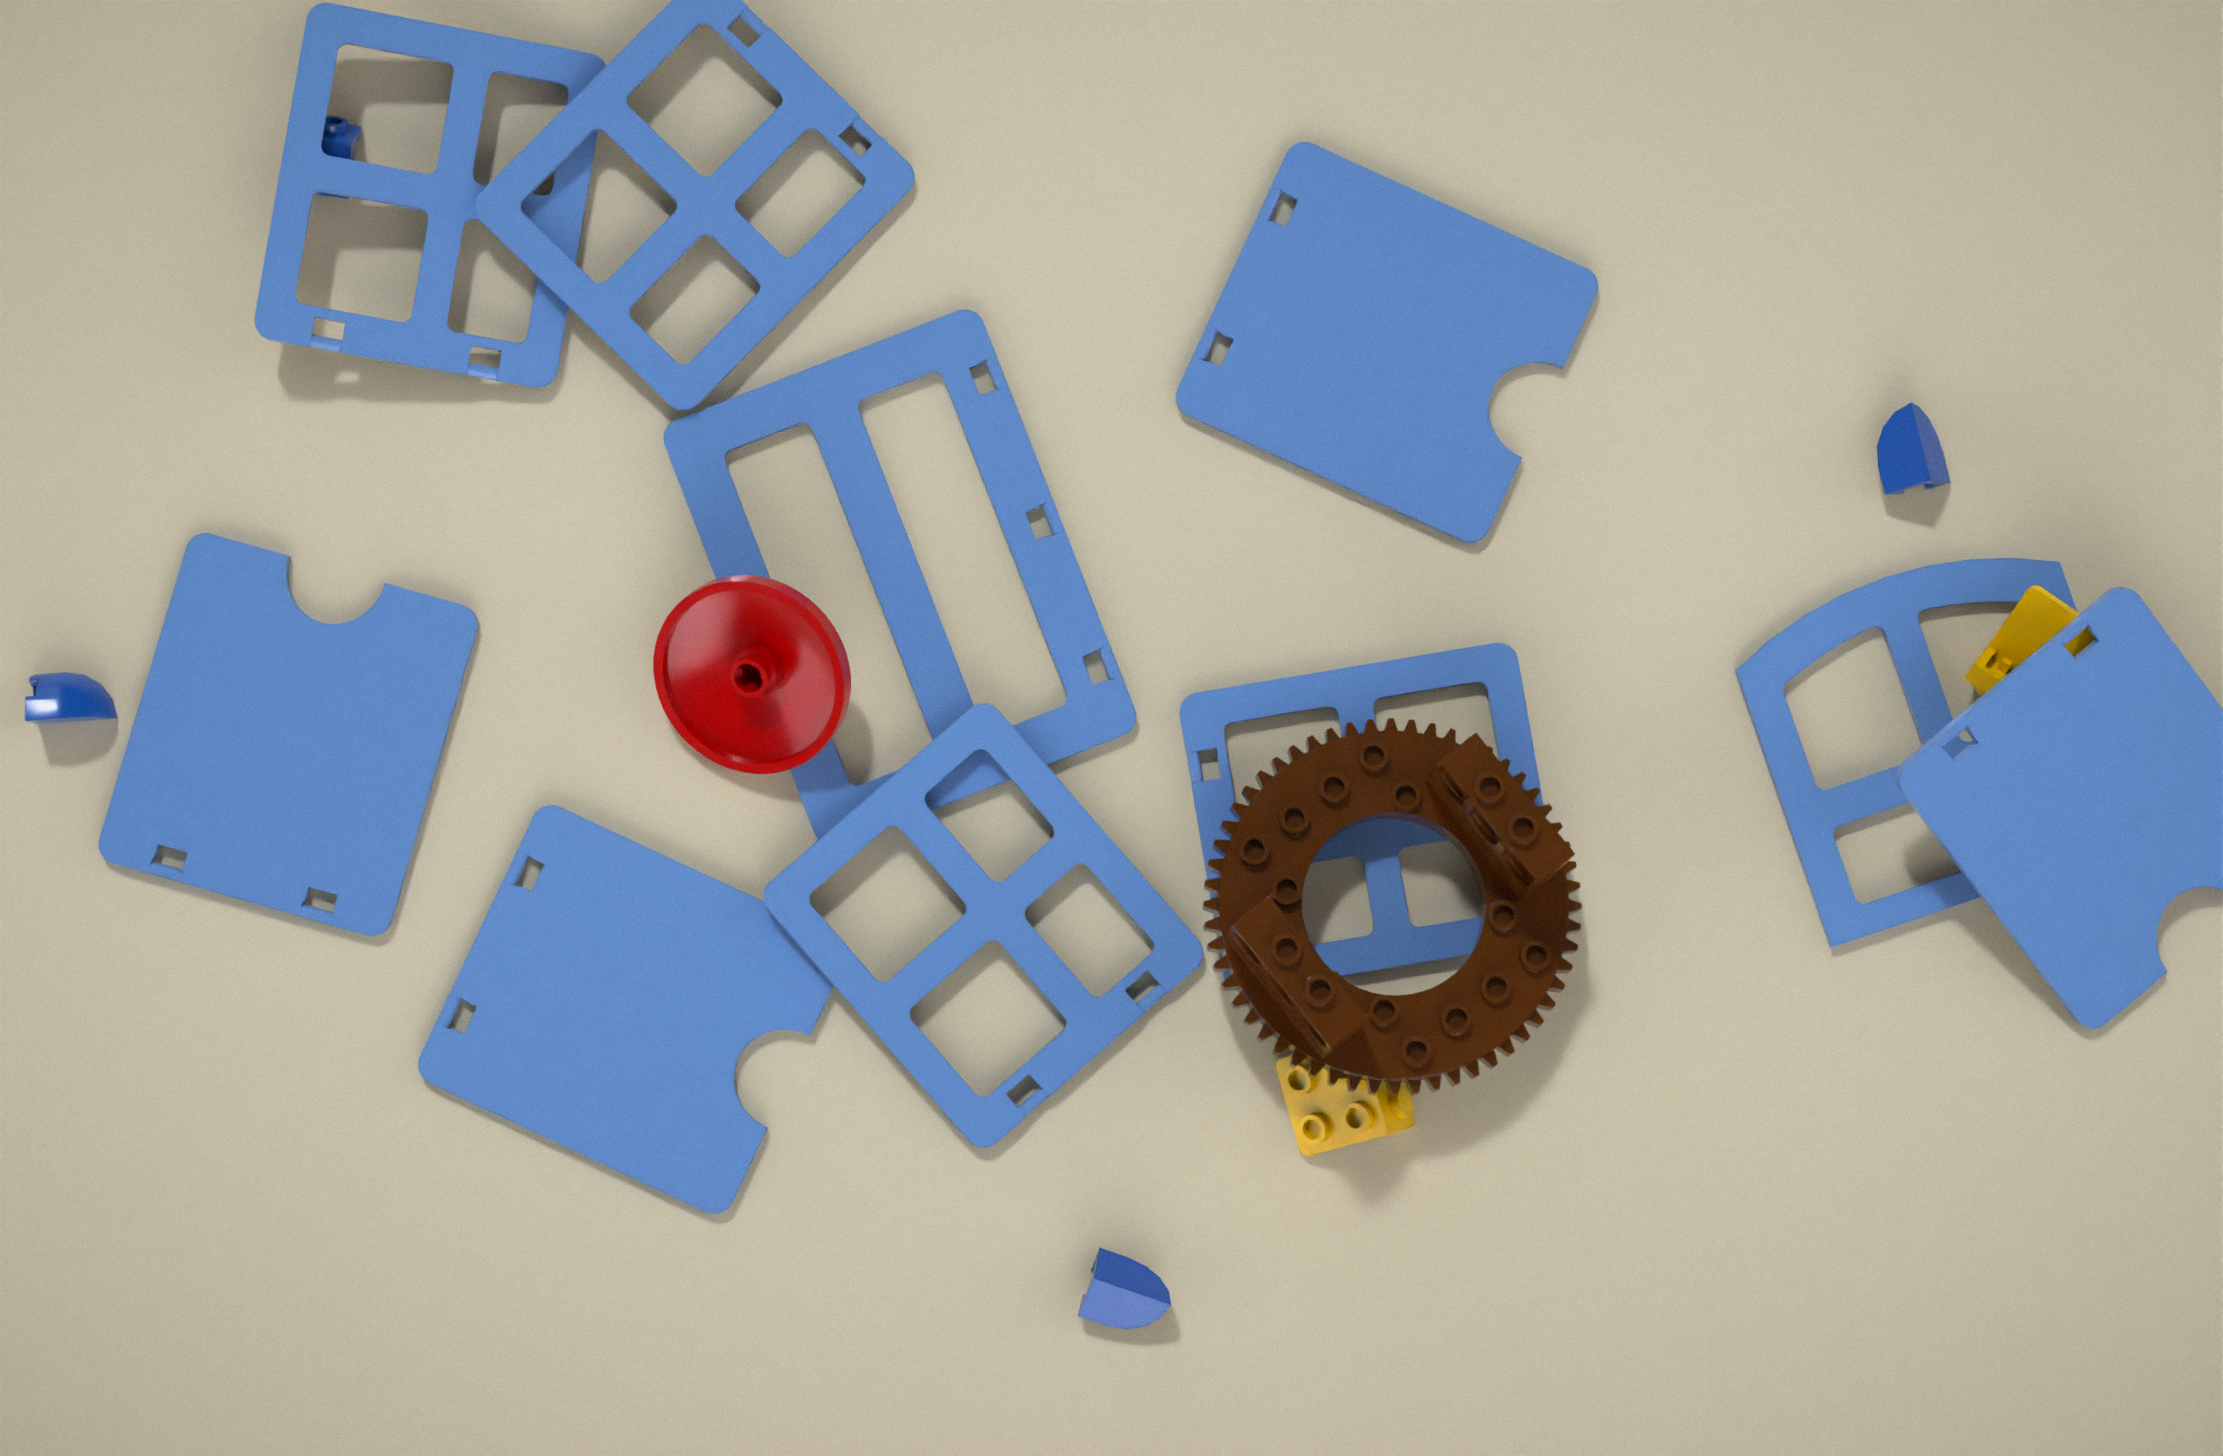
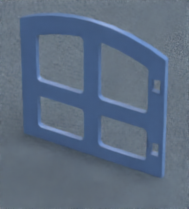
M2022 558L1969 559L1929 565L1884 577L1844 593L1802 616L1767 641L1735 670L1830 947H1835L1980 898L1981 896L1960 870L1952 875L1865 904L1855 899L1834 839V831L1840 825L1908 803L1896 785L1895 777L1899 766L1828 790L1818 788L1784 694L1785 684L1815 660L1841 643L1871 627L1879 628L1883 632L1923 746L1948 725L1953 718L1918 621L1919 613L1922 610L1952 605L2018 603L2027 589L2033 585L2042 587L2077 611L2060 562ZM1957 735L1943 747V750L1948 752L1951 758H1954L1973 741H1963Z

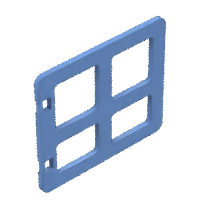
M672 0L478 194L474 207L481 223L663 400L676 410L689 411L697 407L911 190L914 182V172L911 165L882 136L880 137L834 89L753 13L742 0ZM739 17L760 36L749 48L728 29ZM701 25L711 27L782 98V104L712 175L707 177L699 175L627 103L630 94ZM850 126L872 145L861 157L840 138ZM814 130L828 141L864 177L865 184L795 256L784 257L737 212L735 206L737 201L805 132ZM595 131H602L611 138L677 204L676 211L604 283L594 282L521 210L522 203ZM709 236L759 283L760 290L689 363L679 364L631 318L630 310L700 238Z
M321 3L314 6L309 11L305 24L254 321L258 333L265 339L274 342L340 352L341 354L463 376L479 377L530 388H543L552 383L558 370L568 306L538 277L528 334L523 342L514 343L454 332L448 327L447 319L463 227L468 221H480L475 212V200L478 194L487 186L477 183L473 179L472 173L489 78L493 74L499 73L561 85L568 92L567 106L606 67L604 61L591 53L343 5ZM343 45H353L442 62L452 67L453 78L437 169L433 173L424 174L326 155L322 151L321 146L337 54L340 47ZM598 131L593 132L555 170L553 186L549 194H531L521 206L522 212L575 264ZM320 192L421 210L427 215L428 224L413 311L409 320L399 322L305 305L296 299L298 278L314 195ZM315 318L344 323L343 339L339 340L312 335ZM471 347L501 352L499 368L469 363Z
M1492 643L1196 692L1187 696L1180 707V721L1207 880L1219 877L1207 869L1209 859L1224 858L1212 849L1215 839L1230 840L1220 830L1223 820L1239 822L1230 812V808L1235 802L1224 729L1231 723L1329 707L1337 712L1341 737H1344V729L1347 723L1352 722L1359 734L1364 732L1367 720L1373 719L1376 725L1373 705L1378 699L1471 683H1481L1487 690L1499 761L1501 762L1506 758L1510 760L1507 771L1512 777L1521 772L1526 775L1521 788L1524 791H1528L1537 787L1540 793L1534 800V803L1537 807L1543 806L1519 660L1516 652L1504 643ZM1216 749L1221 778L1203 781L1199 751ZM1375 819L1359 823L1340 832L1316 854L1311 863L1351 856L1361 859L1364 866L1373 919V931L1367 936L1313 945L1320 958L1333 972L1337 971L1340 976L1470 955L1479 933L1481 917L1422 927L1414 926L1409 920L1399 853L1406 847L1448 841L1445 837L1424 825L1412 821ZM1209 892L1210 899L1217 897V895ZM1223 972L1224 980H1226L1230 976L1229 972Z
M987 703L976 704L967 710L771 880L766 886L763 895L765 906L963 1135L978 1147H989L1002 1139L1044 1100L1050 1097L1163 996L1200 965L1203 958L1202 945L1195 935L996 707ZM980 749L987 751L1054 829L1052 839L1001 882H995L990 879L925 803L926 794L973 752ZM889 826H897L966 905V912L890 980L880 982L811 905L810 896L814 890ZM1077 864H1084L1092 871L1153 942L1151 954L1104 995L1098 997L1090 994L1025 918L1026 908ZM997 941L1062 1014L1066 1025L1056 1037L988 1096L981 1097L970 1088L911 1020L910 1010L985 943ZM1148 971L1159 984L1140 1001L1135 1003L1125 990ZM1029 1074L1040 1088L1017 1107L1007 1093Z

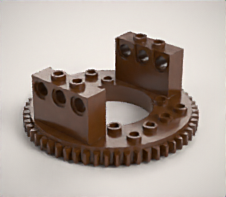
M1388 718L1383 731H1378L1373 719H1369L1365 723L1364 732L1360 734L1352 722L1347 723L1344 729V737L1339 738L1336 732L1329 728L1325 732V744L1322 745L1311 735L1306 739V753H1303L1295 745L1289 747L1287 751L1290 760L1289 764L1278 757L1272 759L1271 767L1275 776H1271L1261 770L1256 774L1255 779L1261 790L1247 785L1244 787L1241 794L1249 805L1234 802L1230 808V812L1239 822L1223 820L1220 830L1230 840L1215 839L1212 849L1224 858L1209 859L1207 869L1219 877L1205 880L1203 889L1217 895V897L1204 901L1202 910L1217 915V917L1205 922L1203 927L1204 931L1219 935L1218 938L1208 943L1207 950L1208 952L1223 953V957L1212 966L1214 972H1229L1230 974L1220 987L1222 991L1238 990L1239 994L1232 1001L1231 1007L1234 1010L1248 1006L1250 1011L1242 1022L1245 1026L1257 1022L1263 1025L1256 1038L1259 1042L1274 1036L1277 1039L1272 1052L1275 1056L1290 1049L1293 1052L1289 1066L1295 1068L1302 1061H1309L1308 1077L1312 1079L1322 1068L1328 1070L1327 1085L1333 1087L1340 1076L1343 1075L1346 1076L1347 1088L1350 1092L1355 1091L1361 1080H1366L1368 1094L1374 1096L1381 1082H1385L1390 1097H1395L1399 1092L1401 1082H1405L1411 1096L1419 1093L1421 1080H1425L1431 1092H1437L1440 1089L1441 1076H1444L1452 1087L1460 1084V1069H1463L1471 1079H1474L1480 1075L1478 1060L1490 1069L1498 1064L1494 1049L1506 1057L1515 1052L1509 1037L1523 1044L1530 1038L1524 1023L1536 1028L1542 1025L1544 1020L1536 1008L1548 1011L1554 1008L1556 1003L1547 994V991L1560 993L1565 987V984L1555 974L1569 973L1572 970L1573 965L1565 960L1562 954H1573L1578 949V945L1567 939L1566 936L1581 930V924L1569 919V915L1579 912L1582 909V903L1571 900L1568 896L1580 888V882L1567 880L1566 874L1573 871L1577 865L1575 861H1569L1575 855L1570 848V842H1565L1558 833L1563 826L1561 822L1550 823L1546 819V816L1553 808L1550 804L1539 807L1535 805L1534 800L1540 793V790L1536 787L1524 791L1521 785L1526 775L1521 772L1512 777L1507 771L1510 760L1506 758L1500 762L1493 754V748L1487 746L1477 733H1474L1462 744L1456 743V730L1450 728L1444 738L1437 737L1436 725L1434 723H1430L1424 734L1417 733L1415 720L1409 719L1404 731H1398L1394 718ZM1375 819L1412 821L1424 825L1445 837L1458 849L1469 864L1480 893L1481 922L1476 943L1462 967L1439 985L1408 995L1372 993L1345 981L1337 971L1333 972L1315 951L1307 934L1302 912V892L1305 877L1312 860L1321 848L1337 834L1351 826Z

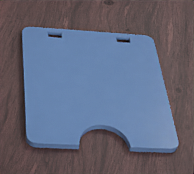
M1300 142L1293 145L1285 155L1178 386L1176 403L1179 410L1192 419L1461 542L1475 543L1488 533L1522 457L1510 451L1499 440L1492 428L1488 411L1492 389L1504 374L1522 365L1542 363L1561 369L1564 367L1597 295L1598 281L1593 272L1581 265L1315 144ZM1282 193L1286 197L1297 201L1286 227L1277 222L1269 221ZM1217 333L1232 341L1221 366L1205 361Z
M209 533L196 535L189 541L184 553L99 838L100 853L107 861L117 865L368 936L383 934L391 926L478 632V618L470 608L464 605L385 583L377 601L360 617L341 624L321 623L306 615L293 598L288 579L290 556ZM161 845L187 852L184 870L154 862ZM310 888L337 895L334 912L305 905L304 903L308 898Z
M2114 587L2106 591L1903 761L1897 769L1895 779L1900 792L2072 1017L2079 1024L2087 1028L2095 1029L2107 1024L2167 973L2158 953L2157 929L2160 918L2169 903L2179 894L2197 887H2213L2223 890V709L2140 596L2131 589ZM2087 627V630L2095 640L2073 657L2064 646ZM1966 729L1974 741L1954 758H1951L1948 752L1943 750V747Z
M548 805L540 808L534 814L419 1057L418 1069L423 1079L430 1084L711 1214L721 1213L733 1203L768 1128L755 1120L746 1111L738 1097L735 1087V1069L738 1059L746 1046L757 1037L768 1032L794 1030L811 1035L834 985L770 913L764 901L555 805ZM529 856L544 864L532 891L516 886ZM462 998L466 1002L477 1006L465 1033L449 1028Z

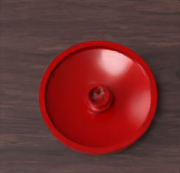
M733 575L715 579L700 586L686 596L670 612L660 629L655 644L653 657L655 686L669 721L682 738L697 752L726 768L751 774H771L802 765L828 744L842 725L847 713L851 695V672L847 653L839 634L828 617L817 605L796 589L779 581L762 576Z

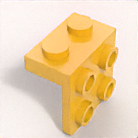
M2037 585L2029 587L1989 645L1972 665L1964 679L1971 683L1976 692L1982 696L2080 613ZM2086 627L2064 647L2074 657L2095 639Z
M1292 1055L1280 1058L1276 1063L1277 1074L1298 1147L1305 1156L1388 1136L1415 1126L1413 1100L1408 1090L1404 1088L1403 1082H1401L1399 1092L1395 1097H1390L1385 1082H1381L1377 1093L1373 1096L1368 1094L1366 1080H1361L1355 1091L1350 1092L1347 1088L1346 1076L1341 1075L1333 1087L1327 1085L1328 1070L1322 1068L1313 1079L1308 1077L1310 1062L1307 1060L1302 1061L1295 1068L1289 1066Z

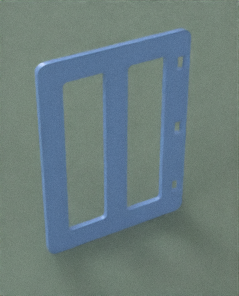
M958 310L676 419L665 429L664 445L716 579L733 575H754L771 579L727 467L726 456L735 449L800 424H807L812 428L930 734L934 740L974 705L862 420L859 405L867 398L929 374L936 373L941 375L1067 694V701L1062 707L1015 724L1013 727L1047 766L1122 737L1133 729L1136 723L1134 705L984 322L977 313L971 310ZM986 362L996 391L979 395L970 369ZM1042 506L1053 535L1036 540L1026 513ZM1098 650L1110 680H1104L1093 685L1083 657L1091 655ZM833 738L814 757L802 765L790 769L818 840L897 772H892L861 785L851 784ZM982 749L976 750L926 794L925 803L932 811L1012 779L987 751Z

